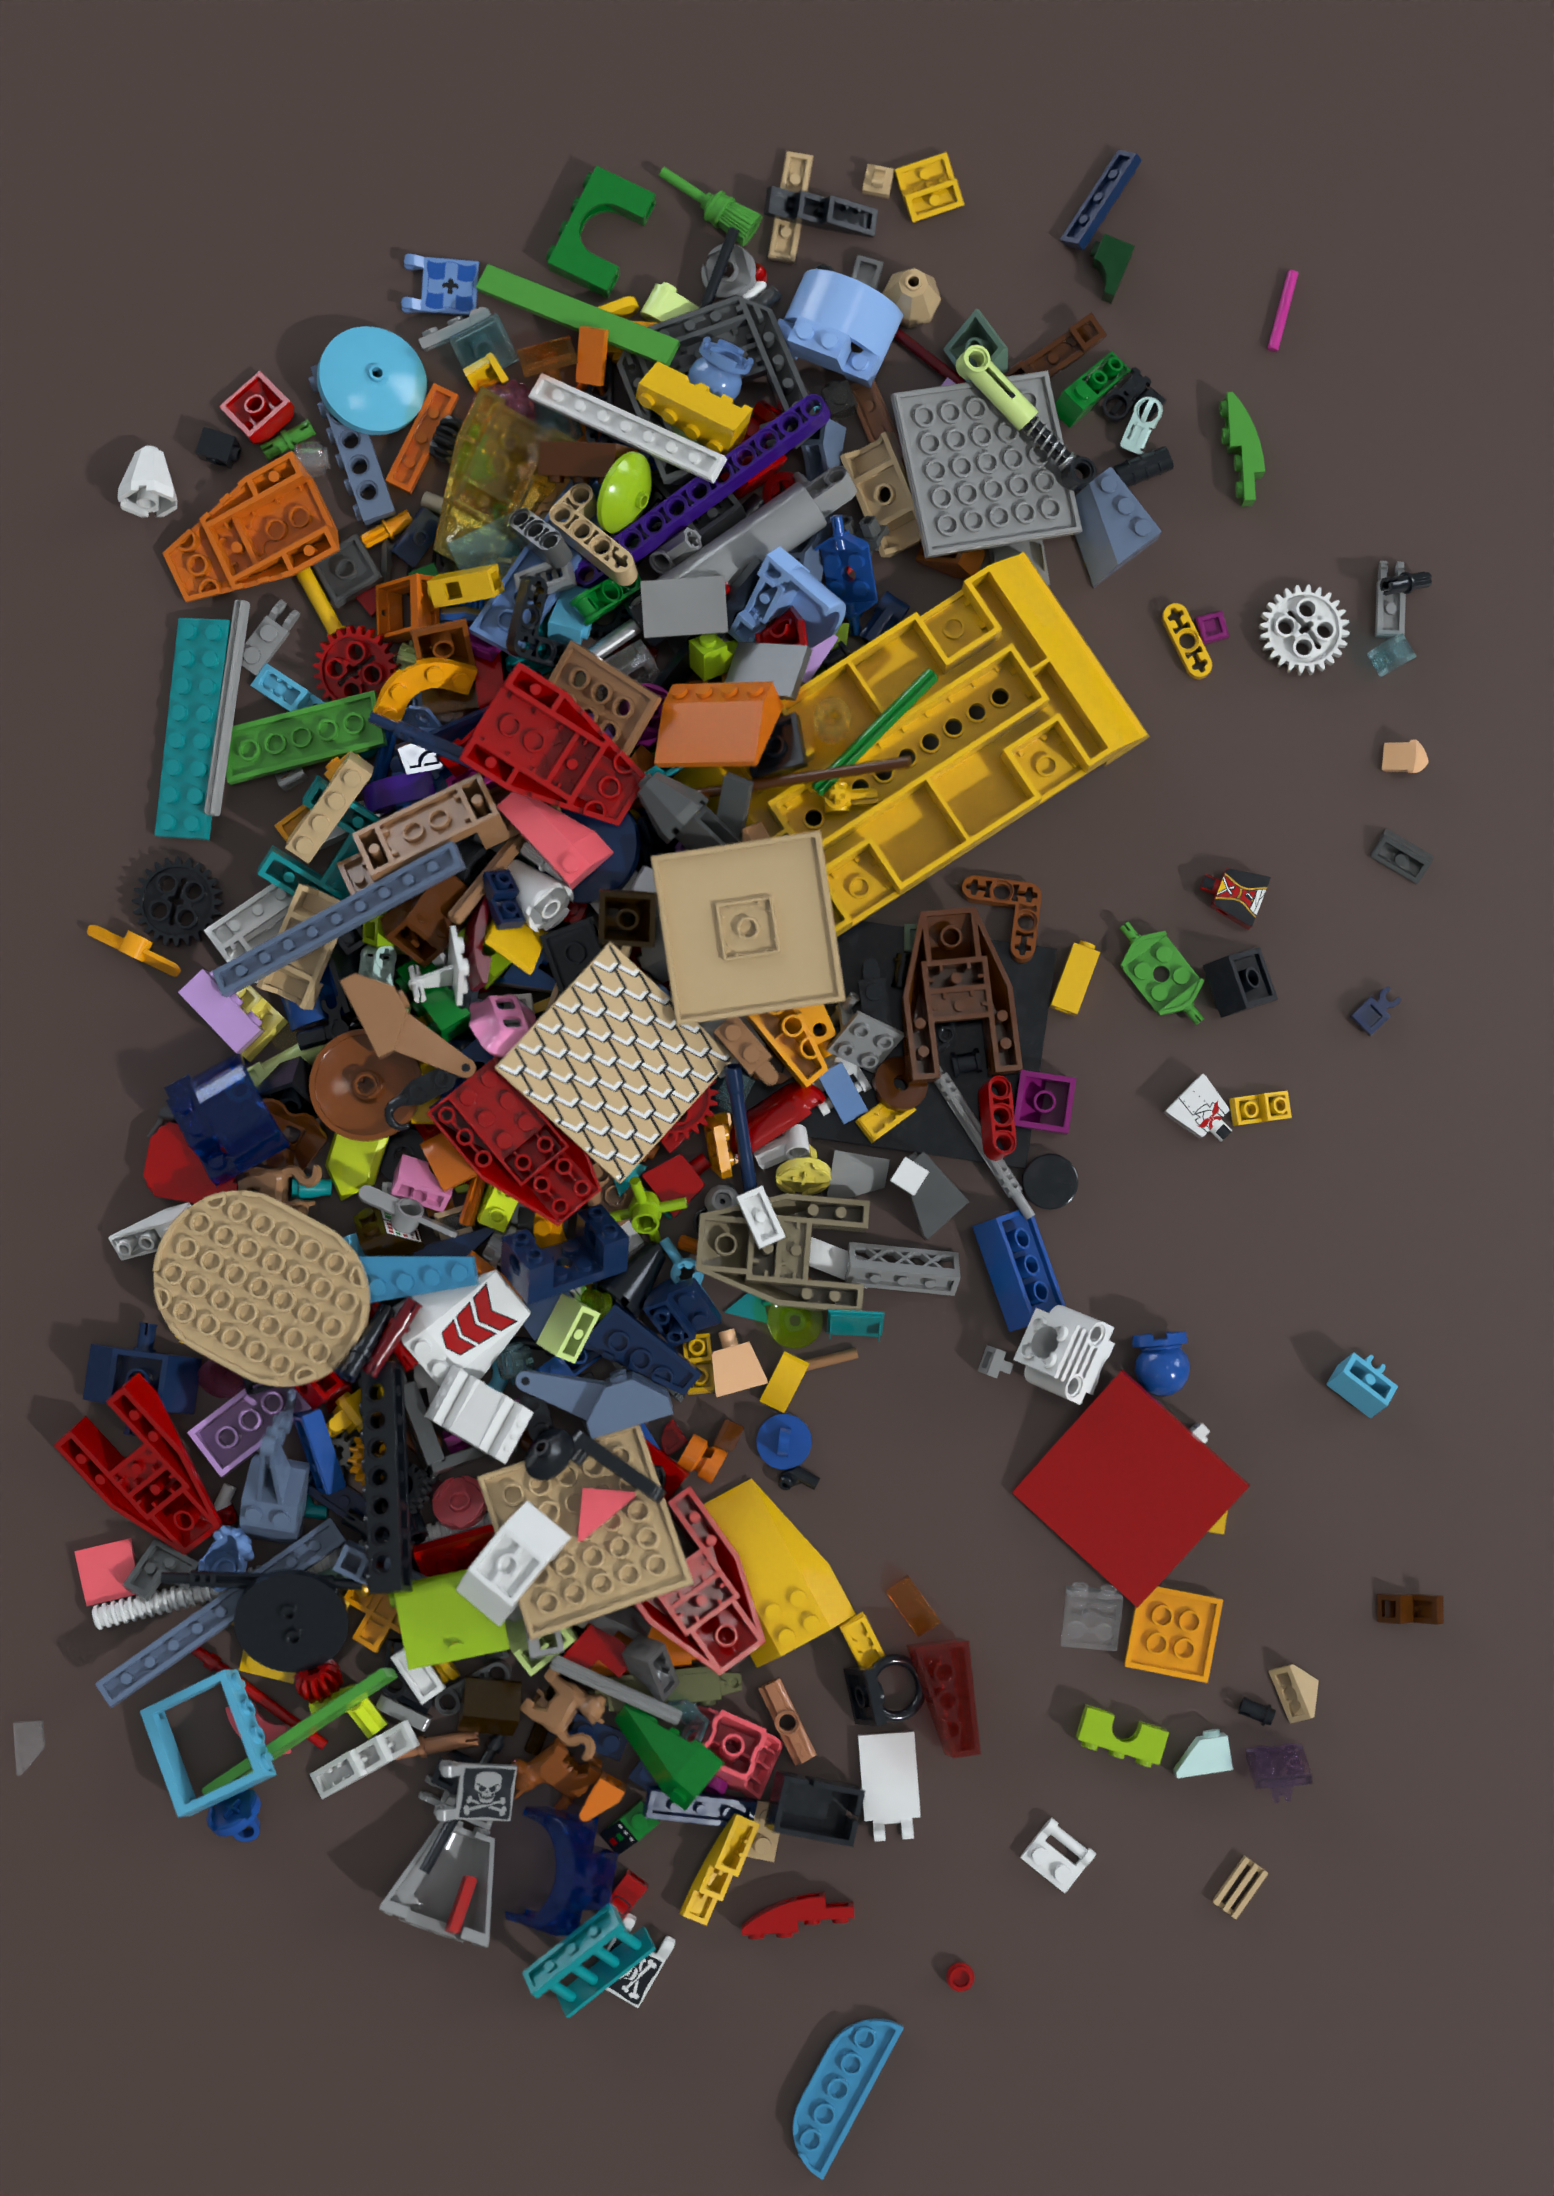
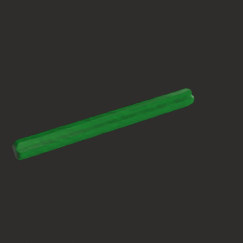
M926 669L828 768L855 764L937 682L938 676L931 669ZM840 778L813 782L812 788L817 794L822 796Z

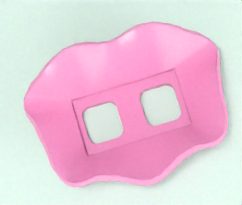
M513 994L488 996L483 1001H476L469 1005L470 1028L483 1049L498 1057H504L536 1022L534 1012L523 1005L517 996ZM511 1002L514 1009H499L497 1004ZM516 1019L520 1022L521 1027H506L503 1020Z

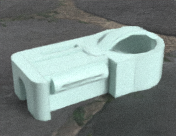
M1144 397L1136 403L1133 415L1120 443L1122 448L1139 455L1145 452L1142 451V448L1144 449L1151 433V428L1155 429L1162 417L1163 407L1159 400L1154 397ZM1145 400H1149L1142 417H1140L1139 408ZM1155 402L1158 406V415L1153 421L1147 422V417Z

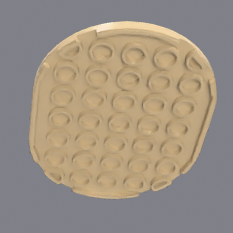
M242 1190L219 1192L204 1197V1199L193 1204L191 1207L186 1208L175 1218L159 1243L153 1264V1291L157 1307L168 1324L169 1329L178 1339L193 1350L251 1381L275 1387H293L317 1381L336 1370L348 1359L351 1354L349 1352L351 1347L357 1344L365 1331L370 1312V1287L364 1266L353 1247L331 1228L268 1195Z

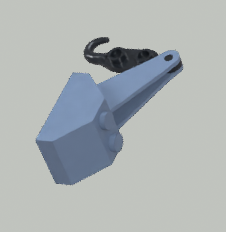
M625 1368L609 1373L610 1377L606 1378L605 1381L529 1369L519 1371L516 1376L517 1387L524 1391L521 1405L533 1412L527 1424L529 1435L533 1441L545 1431L555 1429L546 1402L587 1420L588 1430L592 1439L673 1414V1403L668 1388L633 1371L626 1372Z

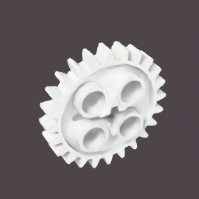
M1296 585L1293 594L1286 588L1283 591L1284 598L1276 594L1274 597L1276 604L1270 602L1267 604L1266 608L1271 613L1263 612L1261 618L1267 622L1260 623L1259 629L1266 631V633L1260 635L1259 640H1267L1268 643L1262 649L1263 651L1271 649L1272 653L1268 659L1272 660L1277 657L1279 659L1277 663L1278 668L1285 663L1287 664V673L1293 667H1296L1298 675L1303 673L1304 668H1307L1309 675H1312L1315 666L1322 672L1325 669L1324 662L1332 666L1334 664L1332 656L1339 658L1342 655V652L1337 647L1345 648L1347 646V642L1341 638L1347 637L1350 634L1349 631L1342 629L1348 625L1349 620H1341V616L1346 610L1337 611L1336 607L1340 602L1339 600L1332 603L1329 601L1332 593L1329 592L1323 597L1321 596V587L1315 593H1312L1310 585L1306 586L1304 592H1301L1299 585ZM1301 605L1309 606L1312 610V616H1303L1299 611V607ZM1291 611L1293 613L1294 618L1292 616H1289L1287 612ZM1282 622L1287 623L1291 627V633H1281L1278 629V624ZM1307 626L1309 631L1301 634L1299 632L1300 628ZM1317 627H1326L1330 632V636L1328 638L1321 637L1317 632ZM1314 642L1319 644L1321 648L1317 649ZM1296 644H1305L1309 649V653L1307 655L1299 654L1296 650Z

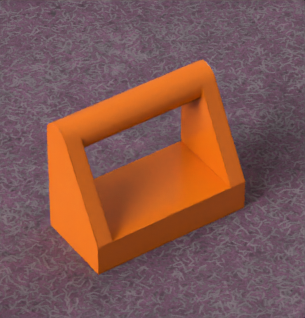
M603 1770L583 1804L579 1815L580 1819L584 1822L619 1803L625 1793L627 1784Z

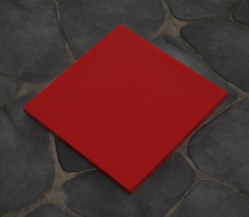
M1121 1370L1012 1493L1138 1608L1249 1488L1250 1484L1124 1370Z

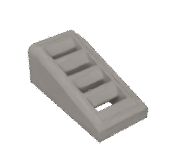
M571 561L561 568H554L544 562L513 574L517 593L521 580L526 576L542 577L548 586L547 595L577 586ZM552 573L553 580L549 581L548 574ZM532 585L531 590L535 593L536 588Z

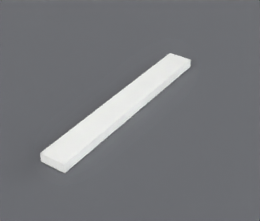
M543 373L540 374L528 396L531 401L713 484L727 461V458L722 454Z

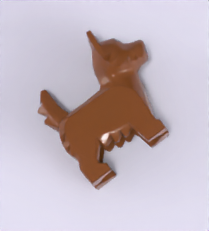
M555 1736L554 1741L531 1761L527 1762L521 1758H516L508 1764L517 1765L513 1799H517L521 1794L534 1789L541 1783H547L562 1793L553 1810H567L568 1805H572L575 1798L585 1794L589 1785L595 1783L601 1776L602 1760L593 1756L587 1763L578 1764V1761L574 1760V1756L570 1755L569 1750L566 1749V1745L561 1743L558 1737Z

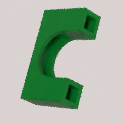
M596 165L593 173L589 172L586 175L582 186L585 189L581 197L576 196L570 209L573 213L569 221L564 220L558 232L560 238L556 245H551L546 260H548L549 271L608 299L620 276L619 266L592 254L584 247L581 242L583 227L595 215L606 212L621 215L645 227L656 205V194Z

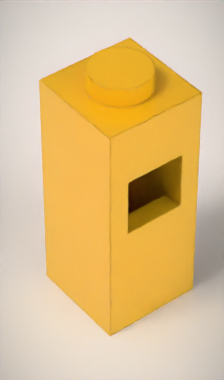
M498 563L438 574L427 581V593L433 602L434 608L494 598L505 591Z
M1080 940L1079 944L1073 943L1051 1000L1050 1008L1074 1017L1078 1014L1100 952L1095 950V945Z

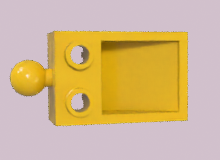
M489 914L484 940L488 946L531 975L543 947L539 936L548 933V931L542 928L538 929L539 932H535L528 927L526 922L522 928L497 930L492 915Z

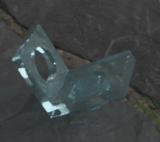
M687 1699L667 1701L666 1704L682 1711L680 1720L685 1724L681 1737L687 1740L691 1733L697 1731V1736L694 1740L701 1743L710 1720L699 1711L695 1704Z

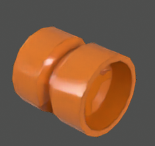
M694 1433L677 1464L689 1472L697 1471V1477L711 1484L728 1452L716 1445L708 1446L706 1439Z

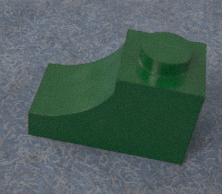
M1104 234L1101 242L1095 241L1090 256L1094 258L1092 267L1098 270L1103 280L1104 292L1102 300L1112 304L1135 246L1107 234Z

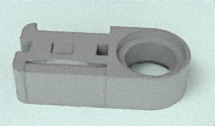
M381 1693L375 1706L378 1710L402 1722L408 1720L411 1726L423 1732L427 1730L433 1716L425 1715L396 1698L388 1697L384 1693Z

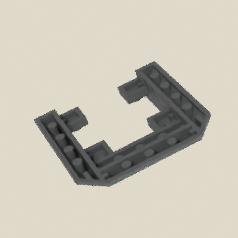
M736 295L647 327L679 340L680 346L669 367L687 376L693 363L703 357L699 352L703 338L710 337V342L718 343L719 339H723L743 349V357L747 360L752 358L754 361L750 372L746 375H741L742 384L765 376L781 414L808 396L771 308ZM623 351L616 365L636 416L673 432L671 425L665 422L659 414L643 407L635 399L638 383L655 363ZM814 408L811 409L810 415H816ZM767 422V423H765V424L759 425V430H761L763 427H765V426H766L767 424H769L770 422ZM798 423L790 424L787 432L795 431ZM810 435V436L807 437L805 440H803L801 443H799L798 445H796V446H795V449H797L799 446H801V445H802L808 438H810L812 435ZM770 439L765 443L767 449L774 446L775 439ZM653 456L663 484L684 486L697 477Z

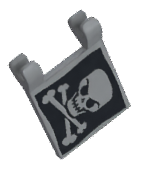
M442 1760L440 1762L439 1770L443 1777L459 1776L455 1806L446 1804L435 1805L434 1815L438 1821L454 1819L511 1821L517 1765L460 1763L450 1760Z

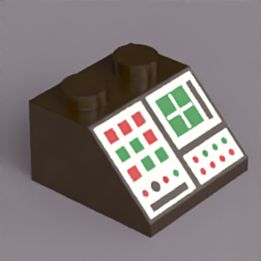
M375 1207L363 1209L353 1216L359 1243L365 1256H407L425 1248L419 1225L413 1233H401L391 1225L390 1218L392 1215Z

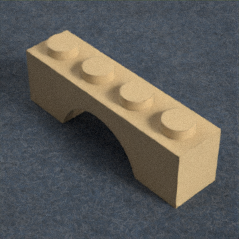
M350 751L334 773L318 801L291 833L285 848L309 864L372 776L374 766Z

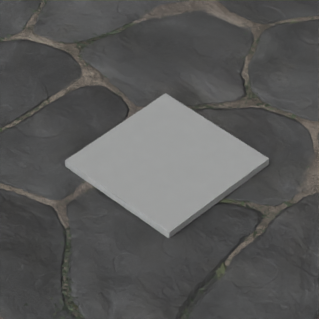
M1048 371L1007 376L1012 384L1039 411L1035 416H1040L1041 423L1047 424L1046 428L1049 431H1053V435L1056 438H1060V443L1064 445ZM973 382L898 392L890 396L925 558L1069 536L1083 532L1075 493L1066 488L1062 483L1058 464H1054L1052 457H1047L1048 453L1045 450H1040L1041 446L1038 443H1034V438L1031 435L1027 436L1028 432L1024 428L1018 431Z

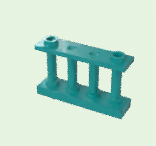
M609 1903L524 1970L522 1974L530 1993L536 1998H539L548 1990L557 1994L556 1996L565 2016L570 2018L655 1951V1945L644 1926L634 1934L626 1931L617 1908ZM614 1937L622 1941L611 1952L603 1947ZM592 1955L600 1959L589 1969L581 1965ZM570 1972L578 1976L567 1987L559 1982Z

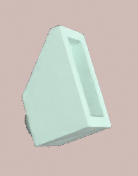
M1210 1729L1203 1731V1736L1195 1737L1173 1768L1175 1777L1183 1778L1233 1770L1228 1736L1224 1732L1220 1733L1219 1729Z

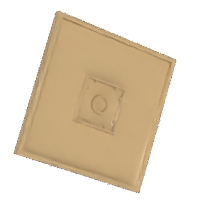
M820 830L651 856L676 1026L846 1001Z

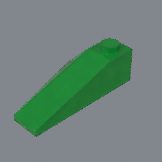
M628 1703L623 1706L614 1719L663 1793L684 1811L700 1795L724 1764L720 1758L702 1743L693 1740L691 1743L679 1736L680 1731L673 1727L670 1730L658 1725L655 1717Z

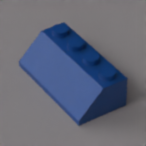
M1020 1210L972 1226L1009 1332L1027 1327L1036 1308L1050 1313L1057 1305L1066 1307L1034 1216L1026 1220Z

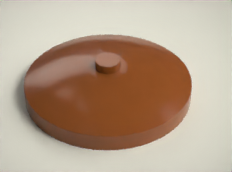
M356 1029L332 1039L320 1051L311 1069L309 1092L317 1115L332 1131L351 1140L377 1141L388 1138L400 1131L391 1128L386 1123L384 1117L385 1107L390 1100L399 1095L410 1081L422 1076V1072L416 1059L398 1052L379 1059L365 1030ZM419 1105L402 1106L396 1109L393 1115L395 1121L400 1124L409 1123Z

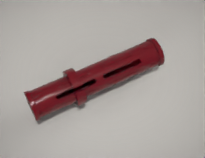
M407 1296L406 1301L396 1316L390 1318L389 1322L391 1324L372 1351V1358L369 1363H365L362 1367L363 1371L377 1378L378 1373L404 1333L408 1334L410 1331L409 1325L423 1305Z

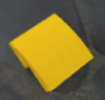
M947 152L894 169L912 223L964 205L957 178H954Z

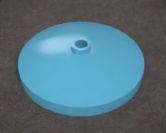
M369 326L346 330L337 335L328 344L318 363L317 385L325 406L339 422L357 432L369 435H386L399 431L416 417L425 401L427 377L419 356L405 340L388 330Z

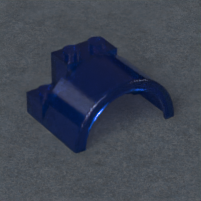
M235 1053L193 1077L188 1074L164 1087L169 1097L166 1102L189 1147L199 1156L210 1180L216 1186L290 1146L287 1137L276 1123L257 1090L246 1067L248 1062L242 1053ZM224 1147L227 1153H224L220 1148Z

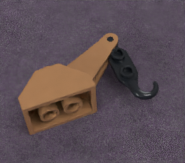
M356 973L340 980L379 1059L398 1052L436 1067V1069L410 1081L398 1096L387 1103L384 1117L386 1123L395 1130L410 1128L409 1123L400 1124L395 1121L393 1115L396 1109L402 1106L424 1104L450 1091L454 1087L457 1078H469L474 1075L476 1065L473 1060L469 1059L407 1012L406 1008L410 1007V1004L403 990L397 992L392 985Z

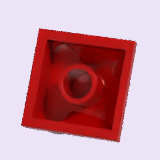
M261 371L255 374L219 406L253 444H262L268 441L292 419L294 414V405Z

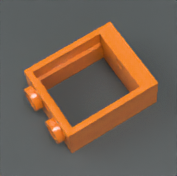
M416 573L376 585L377 636L384 634L383 641L401 643L412 640L410 631L412 629L440 624V608H434L433 602L427 593V581L435 576ZM410 592L411 627L403 629L402 594Z

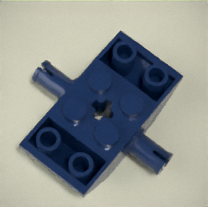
M139 1323L137 1347H134V1349L91 1344L83 1400L107 1404L106 1401L122 1385L138 1372L140 1374L142 1372L145 1380L158 1393L167 1412L195 1414L202 1358L157 1353L153 1349L157 1324ZM125 1424V1431H124L123 1434H125V1435H130V1434H131L132 1436H137V1435L128 1427V1425Z

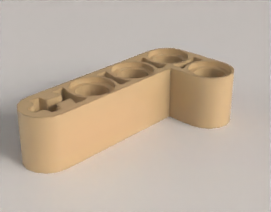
M585 483L574 485L550 509L549 517L553 528L561 534L568 545L614 582L621 586L631 585L638 576L633 556L590 521L597 512V502L592 488ZM584 499L587 500V501H585V502H583V503H579L581 500H584ZM562 519H568L565 522H560ZM588 534L584 538H579L581 535ZM603 550H608L604 554H599Z

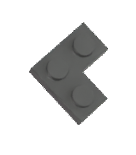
M154 1539L124 1582L123 1587L140 1598L149 1601L161 1583L162 1572L190 1573V1570L198 1571L199 1562ZM176 1584L186 1591L190 1587L189 1584Z

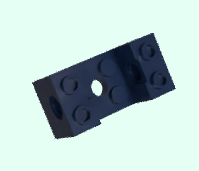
M600 1204L577 1212L576 1237L574 1239L544 1249L538 1247L535 1243V1238L528 1229L503 1236L501 1272L527 1305L627 1271L629 1236L603 1205Z

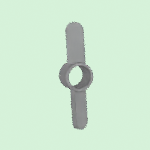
M364 1185L359 1190V1199L366 1204L391 1214V1225L401 1233H413L416 1231L419 1223H422L450 1237L456 1238L458 1235L457 1230L423 1215V1206L414 1199H399L370 1185Z

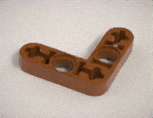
M978 875L967 877L961 887V895L967 902L1014 909L1009 953L1015 962L1026 963L1030 961L1036 948L1042 898L1040 888L1036 884ZM972 883L977 884V889L981 890L986 889V884L991 885L988 892L989 898L984 897L986 891L979 890L976 895H972L971 890L966 888H970ZM998 886H1003L1009 891V896L1006 899H998L995 897L993 890ZM1014 888L1018 889V895H1025L1026 891H1031L1032 896L1036 897L1032 898L1031 902H1026V897L1017 896L1016 901H1012ZM1022 916L1031 918L1033 921L1032 928L1022 929L1018 925V919ZM1021 936L1027 937L1025 948L1030 950L1026 951L1025 955H1020L1019 950L1015 949L1020 946Z

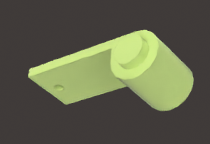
M663 282L662 284H655L640 315L648 322L660 323L697 310L699 307L676 293L677 289L674 286Z

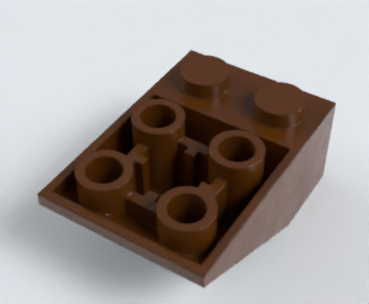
M453 875L393 907L380 918L385 937L425 968L449 945L450 926H456L458 932L464 921L459 925L452 923L447 914L469 887Z

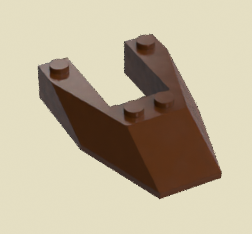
M976 907L921 911L919 913L902 996L903 1048L907 1085L935 1082L941 1078L934 1023L982 1019L989 1077L1012 1075L1022 1071L1023 1065L1013 986Z

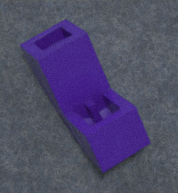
M425 771L408 775L404 773L365 785L362 789L365 807L374 814L388 813L396 806L412 805L435 794L432 772Z

